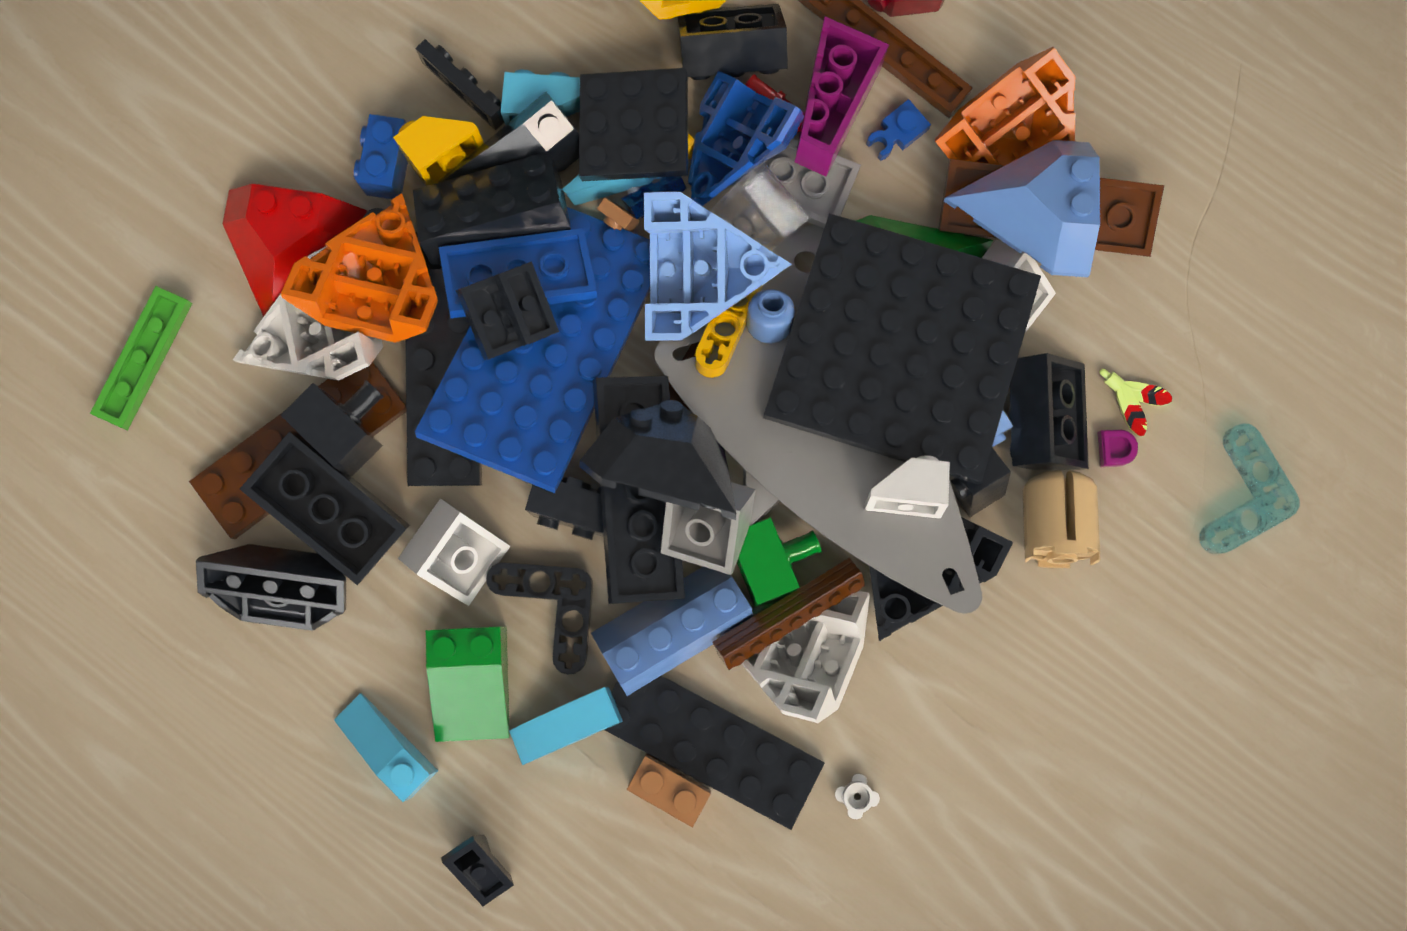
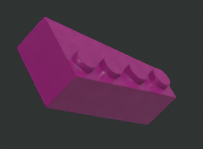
M824 17L804 110V119L802 120L795 163L827 177L881 70L889 44L828 17Z

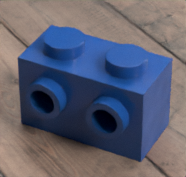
M369 114L367 126L362 127L360 143L363 149L361 159H357L354 165V179L366 196L393 199L403 192L408 161L393 137L398 134L400 128L406 123L405 119Z

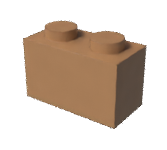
M646 753L626 789L692 828L711 795V789Z

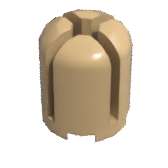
M1061 470L1046 471L1029 479L1023 488L1025 563L1030 559L1038 560V567L1070 568V563L1089 558L1090 565L1098 563L1100 561L1097 486L1093 479L1075 471H1068L1066 478H1064Z

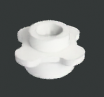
M855 774L850 783L845 787H838L835 791L836 799L844 803L848 809V816L852 819H860L863 812L869 810L871 806H877L880 800L879 794L870 789L867 785V778L862 774ZM855 793H859L861 795V798L859 800L854 799Z

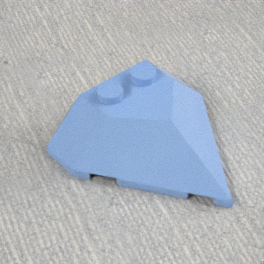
M682 192L644 193V230L650 233V304H645V341H683L792 264L693 201Z

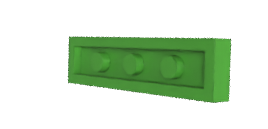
M155 286L90 412L91 415L128 431L193 303Z

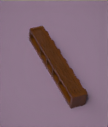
M847 558L713 641L712 643L718 656L728 670L741 665L746 659L760 653L770 644L781 640L786 634L800 628L812 618L818 617L831 606L839 604L852 593L858 592L865 586L862 572L850 558Z

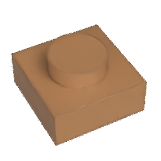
M604 197L597 207L600 212L605 214L602 221L613 229L621 231L624 228L633 232L640 222L639 218L609 198Z

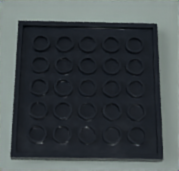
M829 213L763 418L903 462L908 461L910 458L933 456L939 461L950 462L949 476L980 485L984 477L1041 275Z

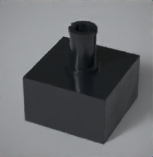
M367 380L344 404L338 403L331 395L312 383L281 414L333 467L350 476H353L383 446L361 425L363 422L360 419L384 397Z

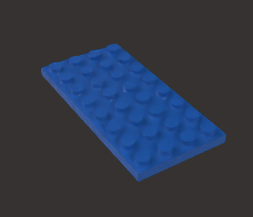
M567 207L571 229L584 228L597 287V298L550 304L549 307L558 327V333L485 361L472 329L469 327L415 430L416 437L553 493L556 492L595 409L593 380L600 377H610L650 292V239L625 229L621 231L613 229L602 220Z

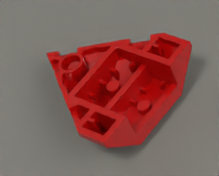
M253 183L229 190L222 224L263 317L281 294L294 263L326 247V242L363 219L364 215L368 212L367 210L323 193Z

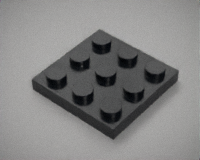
M686 68L580 74L579 177L582 181L688 176V73Z

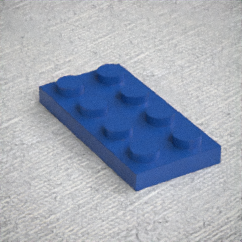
M584 228L439 247L450 319L466 316L456 290L531 261L549 305L597 298V287Z

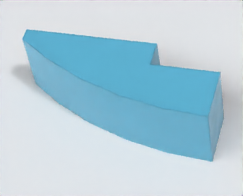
M603 687L509 730L521 763L525 765L619 724L623 720L610 688Z

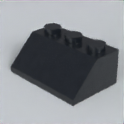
M779 4L711 9L702 13L677 16L682 68H686L688 77L693 80L708 79L711 75H716L718 71L731 77H740L745 72L759 71L761 74H775L779 72V69H788L787 27Z
M1049 353L1018 358L1009 386L1010 408L1008 416L1013 425L1011 428L1012 442L1009 448L1012 466L1031 470L1089 469L1085 364Z

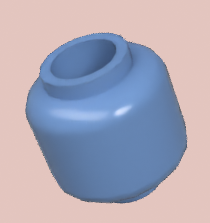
M775 289L761 290L756 293L748 306L746 319L748 332L758 341L769 344L777 343L787 338L791 332L795 315L793 300L784 292Z

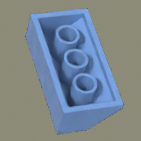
M701 567L683 578L684 599L642 602L591 632L627 696L712 646L713 641L753 617L752 607L731 575Z

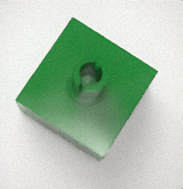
M771 517L749 526L737 565L754 607L800 588L791 563L822 552L813 530L783 543L777 534Z

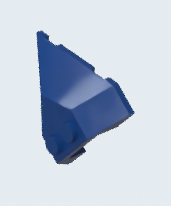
M718 71L700 104L699 114L704 119L702 131L696 133L688 178V184L692 186L691 199L704 206L759 164L785 150L791 139L796 135L798 127L804 119L802 110L778 97L772 100L758 94L736 78Z

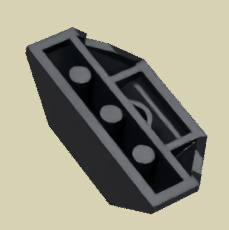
M247 544L201 556L196 560L197 592L205 598L210 597L220 608L240 621L313 631L334 617L343 614L346 610V576L318 553Z

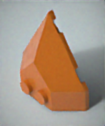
M1054 47L1014 65L962 106L935 138V142L948 159L1006 166L1053 140L1075 141V75Z
M401 193L391 200L392 205L377 215L374 212L370 213L326 242V248L310 259L305 256L294 263L282 289V298L324 326L352 333L359 331L365 336L396 343L426 332L438 299L403 194Z

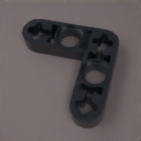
M497 563L492 566L487 573L486 581L493 593L508 597L557 600L553 664L563 674H576L581 671L586 664L593 594V581L590 575L582 569L517 563ZM507 569V575L521 577L520 570H526L523 577L524 592H518L520 584L514 583L506 584L505 590H501V585L494 581L495 576L501 575L502 570ZM537 572H545L550 578L548 589L541 593L535 592L530 586V579ZM555 573H562L560 578L562 581H573L574 575H580V580L586 582V588L579 589L578 595H573L572 589L559 587L561 594L554 595L557 586ZM575 610L582 615L583 625L580 630L570 632L563 626V618L566 613ZM561 635L570 638L582 636V644L574 642L573 652L576 655H580V660L572 664V669L566 668V662L560 661V655L568 651V642L561 643Z

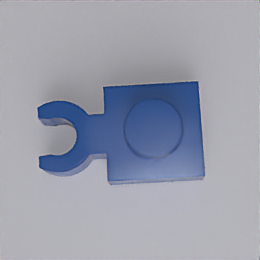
M908 99L882 120L881 126L885 131L878 130L873 132L868 137L866 145L870 147L875 142L883 143L885 149L881 150L878 155V159L882 161L889 157L893 145L897 144L903 151L930 129L931 124Z

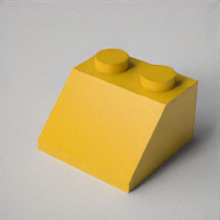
M422 116L416 121L412 120L405 123L400 128L398 134L393 137L408 163L426 186L438 183L441 178L484 144L480 132L473 122Z

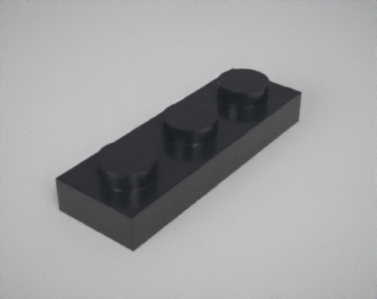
M424 39L415 48L421 62L494 130H497L504 123L501 115V101L491 91L488 90L484 93L476 86L478 81L466 68L463 67L459 70L452 64L453 58L442 46L434 47Z

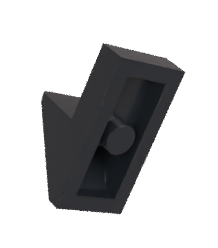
M484 834L471 836L441 857L442 863L482 906H485L514 886L511 875L491 853Z

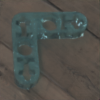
M1239 424L1226 431L1223 437V446L1254 498L1211 521L1201 529L1199 534L1200 544L1205 551L1211 554H1222L1232 551L1292 517L1300 507V500L1295 489L1261 433L1250 424ZM1246 434L1249 441L1245 443V446L1238 447L1235 441L1238 440L1239 436ZM1255 451L1258 452L1259 456L1250 458L1247 461H1245V456L1250 455V453H1253ZM1256 462L1264 463L1269 469V477L1265 482L1257 480L1253 475L1252 470ZM1275 483H1277L1278 487L1272 488V491H1263L1264 487L1271 486ZM1284 497L1286 503L1283 504V509H1275L1273 504L1277 501V498ZM1245 510H1250L1257 516L1258 524L1254 530L1244 528L1241 523V515ZM1232 528L1235 532L1224 537L1221 540L1222 544H1214L1211 538L1215 536V531L1220 532Z

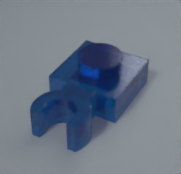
M681 176L662 177L655 184L651 182L648 185H644L636 192L630 193L621 199L627 211L638 219L640 217L644 218V193L683 192L687 188Z

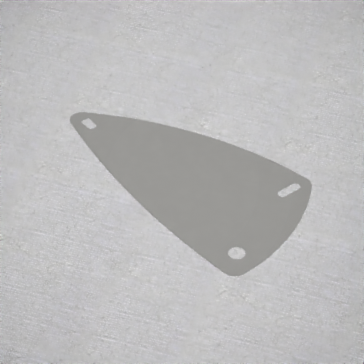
M817 225L800 228L763 244L764 247L792 264L766 282L761 290L775 289L787 294L793 300L795 306L794 320L810 272L806 273L798 270L794 264V259L801 252H811L816 255L824 228ZM745 297L734 304V306H743L748 302V299ZM723 322L716 325L715 331L722 336H729L734 333L735 328L731 324ZM707 324L683 341L659 342L655 350V361L663 374L668 376V380L689 409L711 428L717 442L754 479L792 512L862 562L916 593L962 614L971 613L980 606L982 591L950 480L949 502L941 518L865 510V502L870 490L905 462L763 418L789 335L777 343H763L753 338L748 332L746 325L727 369L722 375L714 378L705 377L697 371L695 357L682 361L675 360L673 357L675 349L700 342ZM714 345L711 356L706 358V363L712 364L714 360H717L718 346ZM946 568H952L957 572L964 591L950 594L942 577V572Z

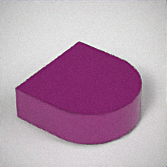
M1101 430L1097 432L1100 468L1124 466L1132 462L1137 456L1138 443L1130 432L1125 430Z

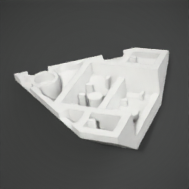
M326 247L308 255V258L310 259ZM280 294L255 328L254 332L257 336L246 351L243 349L239 350L233 361L341 380L370 366L383 348L382 339L365 336L359 331L352 333L324 326L283 299Z
M858 591L852 593L839 604L831 606L818 617L807 621L800 628L786 634L781 640L770 644L760 653L754 654L742 663L744 668L782 714L819 723L838 710L864 646L870 599L868 592ZM776 602L760 606L757 608H753V616L762 612L763 610L775 604Z

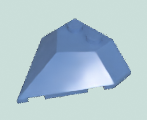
M1053 140L944 198L945 203L954 209L959 207L974 218L973 222L1018 253L1025 252L1041 263L1040 268L1049 274L1089 277L1100 228V157L1089 142Z

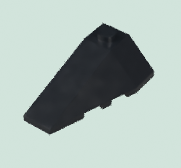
M545 92L441 178L438 183L547 151L551 152L557 170L561 172L579 159V132L550 95Z

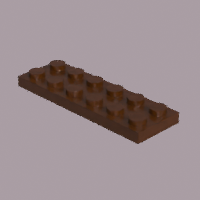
M949 159L938 230L997 238L973 222L974 218L959 207L954 209L945 203L944 198L1004 167V165ZM1100 177V228L1095 250L1151 257L1164 185Z
M374 362L370 366L341 380L327 379L318 386L331 395L338 403L341 402L343 404L366 380L384 397L360 419L363 422L361 425L373 436L406 413V404ZM281 414L189 481L230 539H237L269 515L267 511L243 493L240 487L289 432L296 431Z

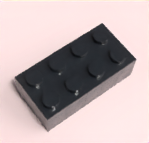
M547 151L413 190L418 242L432 268H442L439 247L571 230L565 195L562 190V180L551 152Z
M297 431L289 432L240 487L243 493L356 585L363 581L410 526L354 478L333 467Z

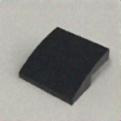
M532 261L456 290L484 361L559 332Z

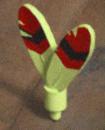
M1106 369L1100 370V375L1105 378L1104 383L1116 391V398L1128 428L1135 435L1144 436L1147 430V421L1139 402L1161 406L1172 402L1171 394L1164 388L1155 385L1124 381L1114 371L1109 373Z

